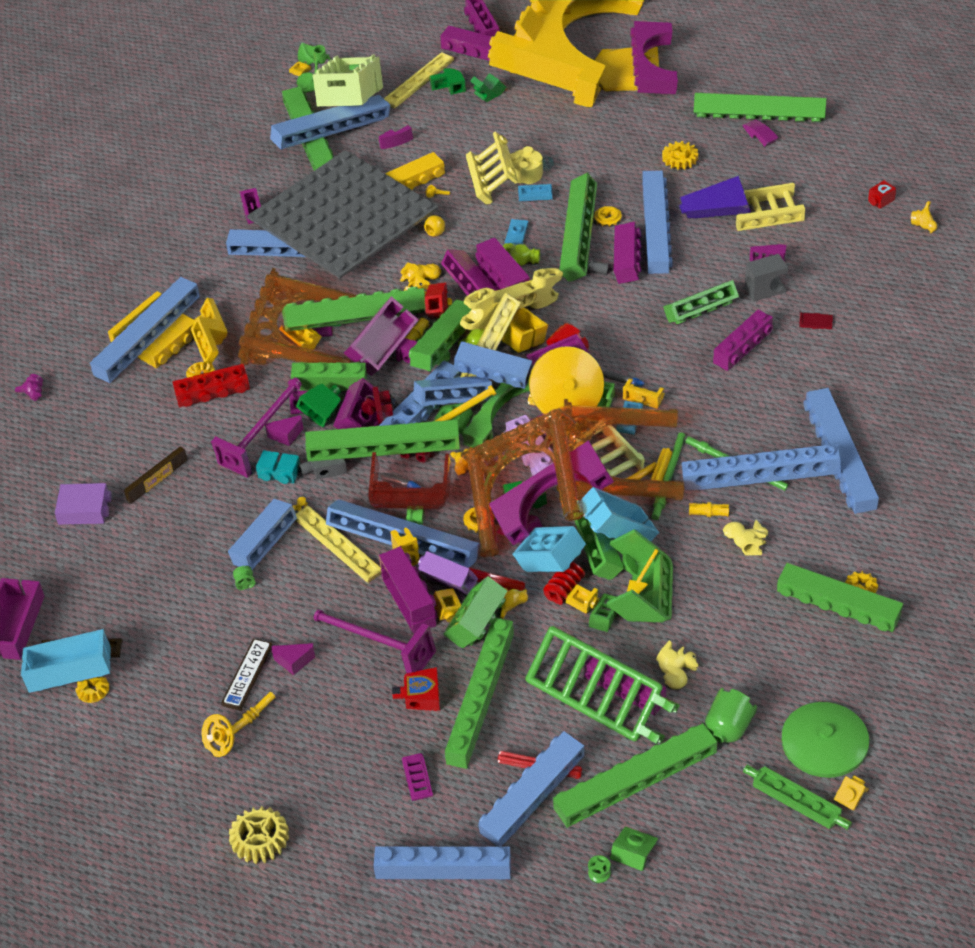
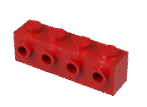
M244 364L172 381L179 407H189L195 403L208 402L211 399L224 398L231 394L250 390Z

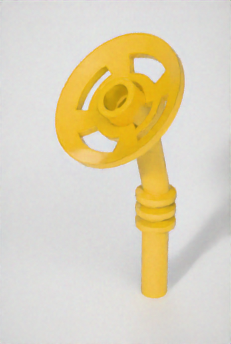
M269 692L254 707H250V711L247 710V714L244 713L243 718L233 725L221 714L209 716L202 727V741L205 748L210 750L215 757L227 755L233 747L234 734L247 724H252V720L255 721L256 717L260 716L259 713L276 698L275 695ZM220 720L224 721L229 728H227L224 724H221ZM214 722V725L211 729V735H209L210 726ZM215 741L217 745H220V751L217 750L211 742Z

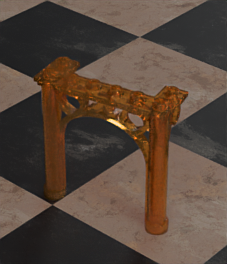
M272 268L270 274L266 275L265 286H262L260 289V298H257L255 301V310H252L250 313V322L245 325V334L240 337L239 346L241 347L238 353V358H241L240 364L248 365L250 360L252 364L265 365L268 358H282L298 363H351V359L291 344L280 334L277 320L283 308L289 303L301 300L321 302L322 299L326 298L338 300L342 296L353 298L356 295L278 275L279 272L275 268ZM270 303L274 305L273 307L267 308ZM263 317L268 319V321L261 322ZM263 329H269L272 331V333L270 335L265 336L262 335L260 331Z
M564 399L563 406L559 407V418L561 419L557 420V430L560 431V446H563L560 458L588 440L590 442L592 436L598 430L608 425L624 424L676 428L678 410L572 405V402ZM573 436L580 439V441L573 443ZM611 476L614 482L602 489V491L618 496L673 498L675 501H682L684 495L683 481L623 479ZM582 481L561 482L562 491L559 493V503H563V511L571 509V504L578 506L579 501L590 491L592 486Z
M560 408L553 409L540 417H536L525 424L519 425L508 432H504L491 440H486L484 443L461 453V457L468 462L480 541L479 554L481 557H494L499 554L493 511L489 505L491 503L492 486L502 469L522 455L543 453L551 457L555 466L564 519L575 521L583 517V507L579 502L570 448L577 444L573 432L577 430L579 424ZM546 434L545 440L540 445H536V439ZM551 444H553L554 453L548 449Z

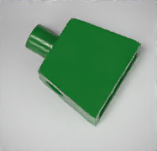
M319 384L301 395L296 407L317 425L324 427L339 406L341 399L338 395L341 391L336 385L327 388L324 384Z

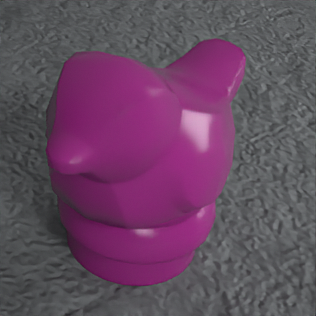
M30 374L26 382L21 386L15 387V392L25 393L33 401H37L42 396L41 387L43 379L37 374Z

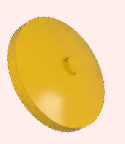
M558 347L543 354L533 366L529 378V391L536 407L546 416L563 422L579 420L590 414L600 402L604 390V377L597 361L589 353L575 347Z

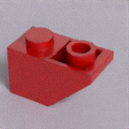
M446 282L430 284L425 294L426 315L431 319H437L448 309Z

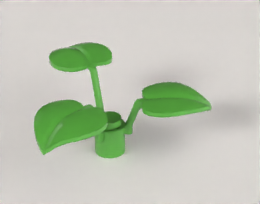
M302 42L299 47L298 61L307 65L314 63L315 72L318 70V64L325 63L326 59L328 61L331 60L329 54H326L325 47L322 45L310 46ZM360 64L349 65V68L353 70L359 67ZM310 72L301 74L297 79V86L301 88L302 92L315 91L313 74Z

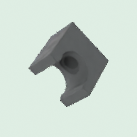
M776 254L746 263L744 288L753 302L786 293V288L778 277L788 272V267L781 256Z

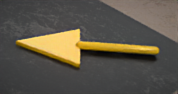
M657 549L654 550L636 581L629 580L627 592L634 590L639 594L648 585L641 582L656 557Z

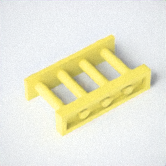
M496 131L493 133L495 143L480 155H475L471 151L466 154L476 196L486 205L493 202L491 197L492 191L507 179H510L515 184L518 182L517 172L514 169L507 146L508 141ZM495 150H498L497 154H495L492 158H490L487 162H485L482 165L483 160L485 158H487ZM501 160V163L497 167H495L493 170H491L488 174L485 175L487 169H489L497 161ZM503 170L504 174L488 186V181Z
M789 183L745 190L748 204L752 203L755 212L738 214L736 216L737 231L804 221V205L795 206L792 199L795 184ZM785 198L788 207L778 208L775 199ZM768 201L772 210L762 211L759 202Z

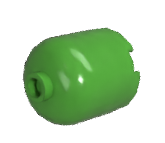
M721 688L717 692L705 719L706 728L715 740L720 743L738 741L744 735L757 712V706H752L749 703L750 698L735 689L727 692L724 688Z

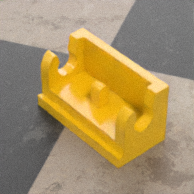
M281 325L279 328L282 333L298 346L310 351L315 349L322 337L312 328L289 332L285 331L284 325Z
M629 378L623 386V399L658 409L665 396V393H663L664 388L660 387L658 392H653L634 386V384H631L633 379Z
M404 528L405 536H399L396 530L390 531L392 549L401 546L404 553L409 554L412 562L411 565H417L420 560L417 538L413 537L408 528Z

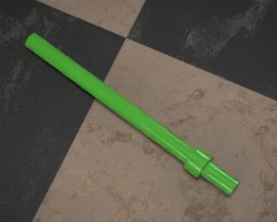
M678 433L659 495L655 498L653 504V520H659L661 511L665 508L666 495L685 439L684 433Z
M690 436L686 439L687 444L697 448L703 454L707 453L716 458L729 457V455L710 447V444L707 442H700ZM783 481L767 482L784 491L789 487V484Z

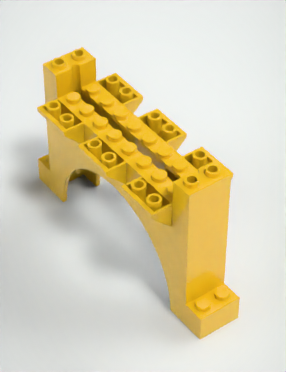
M530 0L532 4L527 6L525 11L521 12L520 20L516 21L515 30L517 31L514 36L497 31L496 35L491 37L490 46L492 47L488 53V58H490L489 65L572 91L573 96H575V104L593 107L602 88L599 84L606 65L592 60L578 51L566 37L564 29L573 21L590 14L611 12L638 15L645 0Z

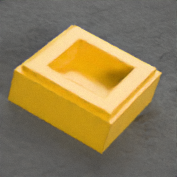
M298 61L289 69V73L300 76L303 73H307L311 66Z

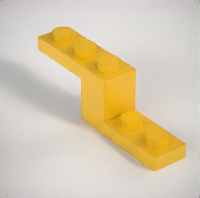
M207 297L200 309L203 317H197L191 332L203 361L212 364L219 353L216 345L222 344L223 340L227 337L228 331L214 299Z

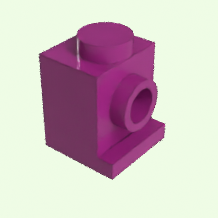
M404 338L395 349L397 361L404 360L406 363H410L409 351L417 342Z

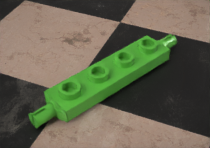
M748 764L745 766L743 773L754 778L753 787L828 829H831L836 824L846 830H849L852 822L841 817L842 809L765 766L760 770H756Z

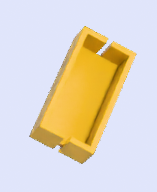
M524 307L517 309L501 341L520 353L545 342L548 324Z

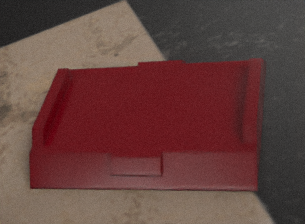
M800 312L799 327L832 330L833 315Z

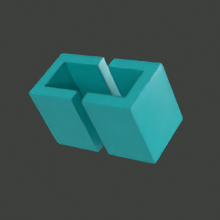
M263 450L256 465L258 478L264 481L278 480L282 484H294L300 471L299 456L283 453L280 461L277 462L280 456L279 452Z

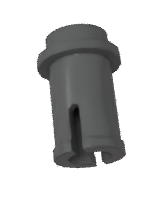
M593 259L591 261L588 260L587 271H590V273H608L609 263L595 262Z

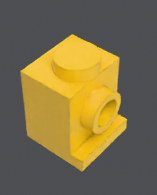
M454 589L435 591L433 596L436 606L434 608L439 620L446 619L447 622H451L461 606Z

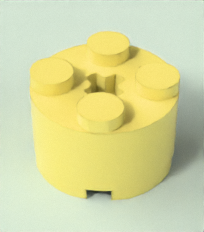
M527 146L510 154L514 169L517 172V183L533 184L541 179L543 175V158L539 152Z

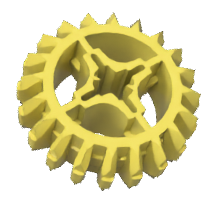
M263 806L259 810L253 807L249 813L244 810V816L237 815V821L232 822V829H229V842L232 845L233 852L237 853L240 859L244 858L247 863L252 858L255 864H257L260 858L266 863V857L268 856L274 860V853L281 855V848H286V841L289 839V829L285 818L280 816L278 811L273 812L271 807L266 811ZM275 828L276 832L274 836L271 838L269 834L271 833V830ZM245 831H248L247 838L243 841L242 836Z

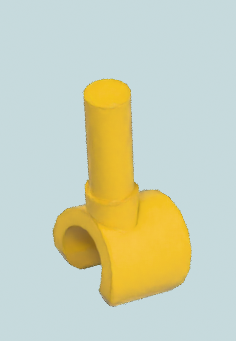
M429 185L425 191L427 192L425 195L428 198H432L434 194H450V191L439 190L433 185Z
M305 497L297 499V504L293 505L294 511H300L303 505L304 508L308 506Z

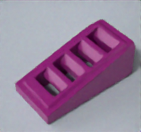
M787 245L751 246L749 261L772 256L770 254H779L785 262Z
M418 753L403 757L402 764L411 800L416 801L433 797L423 754ZM422 771L421 773L410 775L411 773ZM423 779H424V781L417 782V783H412V782H414V781H419V780H423ZM423 787L427 788L425 790L414 792V789H419Z

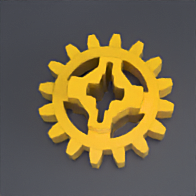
M675 141V144L669 143V147L665 146L664 150H662L663 162H665L666 166L671 165V169L677 167V170L680 168L686 170L687 166L691 168L692 164L696 165L698 149H695V145L690 146V142L686 144L683 141L681 143Z

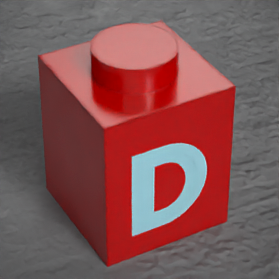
M883 180L869 189L868 201L871 205L881 209L895 200L896 188Z

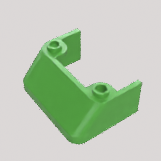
M636 529L610 541V545L623 554V567L632 574V580L634 581L638 579L655 549L658 550V553L641 582L648 585L639 594L634 590H630L607 601V606L630 622L663 623L671 619L673 564L670 557Z

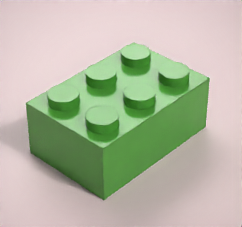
M489 576L470 590L443 635L461 648L467 645L471 646L476 639L480 640L486 632L485 626L494 620L496 616L494 614L495 610L504 604L506 600L504 596L507 590Z

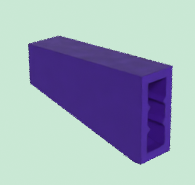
M739 176L680 197L682 204H679L682 214H686L687 218H705L751 212Z

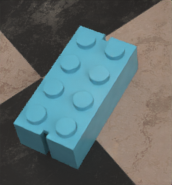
M592 487L578 503L582 510L581 514L590 521V527L598 534L603 533L609 538H618L636 529L649 541H652L659 534L651 520L644 524L648 516L639 505L595 487Z
M104 629L23 648L21 676L28 692L42 691L110 674L109 659L111 647Z

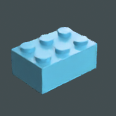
M574 526L539 527L533 529L530 535L514 551L513 556L526 572H563L570 567V563L574 558L580 555L586 543Z

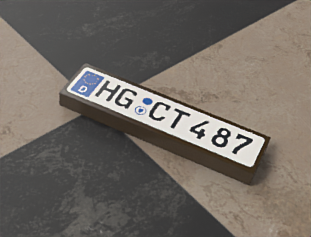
M253 638L221 702L223 707L242 710L272 649L273 644L271 642Z

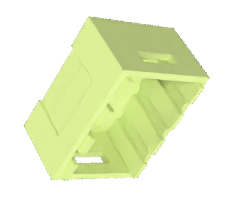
M375 54L370 57L351 58L335 56L333 60L328 61L322 68L316 70L313 74L317 106H353L366 103L371 96L383 88L380 58L375 57ZM360 64L359 67L353 70L349 68V65Z

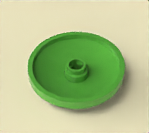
M814 702L801 706L789 715L782 729V747L788 759L800 770L814 776L832 778L846 775L862 764L868 752L869 734L865 724L853 711L839 704Z

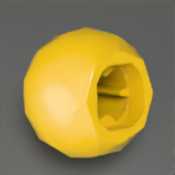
M432 215L426 219L424 229L428 235L437 237L445 231V222L441 217Z

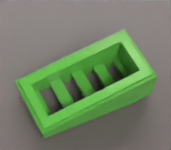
M603 594L590 614L589 627L605 632L609 631L617 612L607 606L605 601L616 598L615 596Z

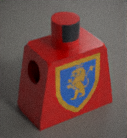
M437 667L405 674L404 686L392 687L393 700L405 699L406 709L440 711Z

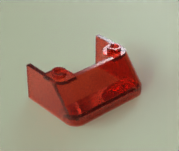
M372 452L368 492L371 506L375 508L435 510L445 506L450 495L452 466L449 454H445L443 483H436L432 488H395L388 482L378 481L380 465L376 452Z

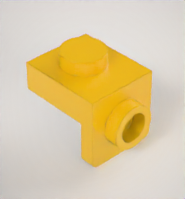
M576 585L566 598V603L587 614L591 608L594 609L599 601L598 589L594 588L590 592Z
M854 775L852 779L845 776L833 800L855 810L864 792H867L869 788L864 786L865 781Z

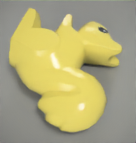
M757 520L754 522L753 529H745L744 525L739 522H730L724 526V535L730 539L733 538L735 544L742 549L745 555H762V550L759 546L766 544V541L762 538H766L768 530Z
M669 640L659 652L656 660L662 672L665 673L663 676L665 684L672 689L678 690L684 687L688 680L682 668L686 667L696 671V667L699 665L693 652L690 651L684 654L683 646L676 652L672 649V642Z

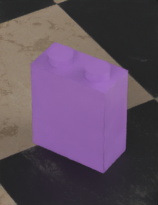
M106 483L60 484L55 509L58 525L103 524L105 517L109 516L107 504L112 499L111 491H108Z
M428 551L420 558L418 563V570L427 579L453 588L468 595L478 580L469 568Z

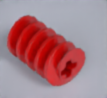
M571 562L567 570L563 572L556 571L543 589L546 598L562 605L574 587L585 576L584 570L576 563Z

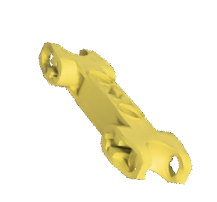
M557 268L540 269L534 272L533 280L498 291L490 288L476 290L464 299V304L472 310L469 314L462 317L460 325L469 330L486 328L504 293L521 302L518 309L526 306L540 309L550 305L558 299L559 293L555 292L552 287L562 279L563 272Z

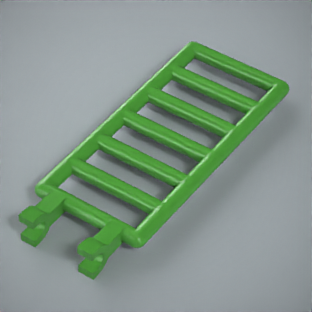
M554 626L548 628L525 678L529 684L632 741H637L640 735H643L656 744L659 742L661 744L665 735L645 726L655 703L671 713H677L680 707L676 702L660 695L663 687L657 681ZM556 636L563 640L564 643L546 681L543 682L535 676L553 637ZM572 645L580 649L581 653L561 692L552 686ZM591 655L599 661L579 702L570 697V694L588 656ZM607 664L615 668L616 672L598 710L595 711L588 707L587 704ZM626 674L635 680L616 720L613 721L606 717L605 713L623 675ZM644 684L653 690L633 731L622 725L641 685Z

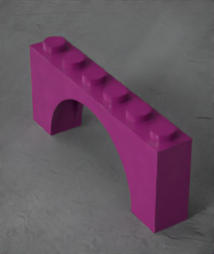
M634 21V26L630 28L632 65L634 66L633 76H635L634 86H637V93L676 94L678 84L677 71L657 67L644 55L651 48L671 45L672 23Z
M589 440L489 504L505 536L513 546L530 535L527 526L530 509L537 498L550 487L561 482L573 480L585 482L592 487L602 490L614 482Z

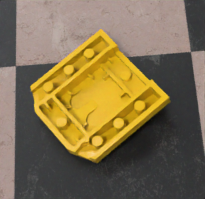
M658 47L649 49L644 55L652 64L659 67ZM632 48L602 49L595 58V61L606 65L600 79V86L603 90H637V86H634L635 76H633Z

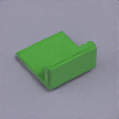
M463 403L441 406L434 421ZM470 408L451 419L458 420L459 434L463 433L464 428L473 415Z
M625 826L613 843L610 859L644 871L647 856L655 846L658 838Z

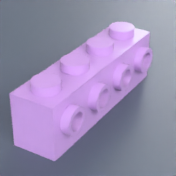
M526 415L506 422L505 437L508 442L512 441L515 452L522 455L524 465H529L532 476L558 460Z

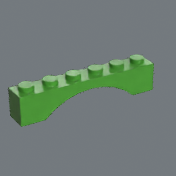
M529 379L525 389L500 383V386L494 390L496 395H491L489 400L482 405L479 413L474 415L469 426L464 428L462 436L465 445L484 452L493 440L492 422L496 413L507 401L529 391Z

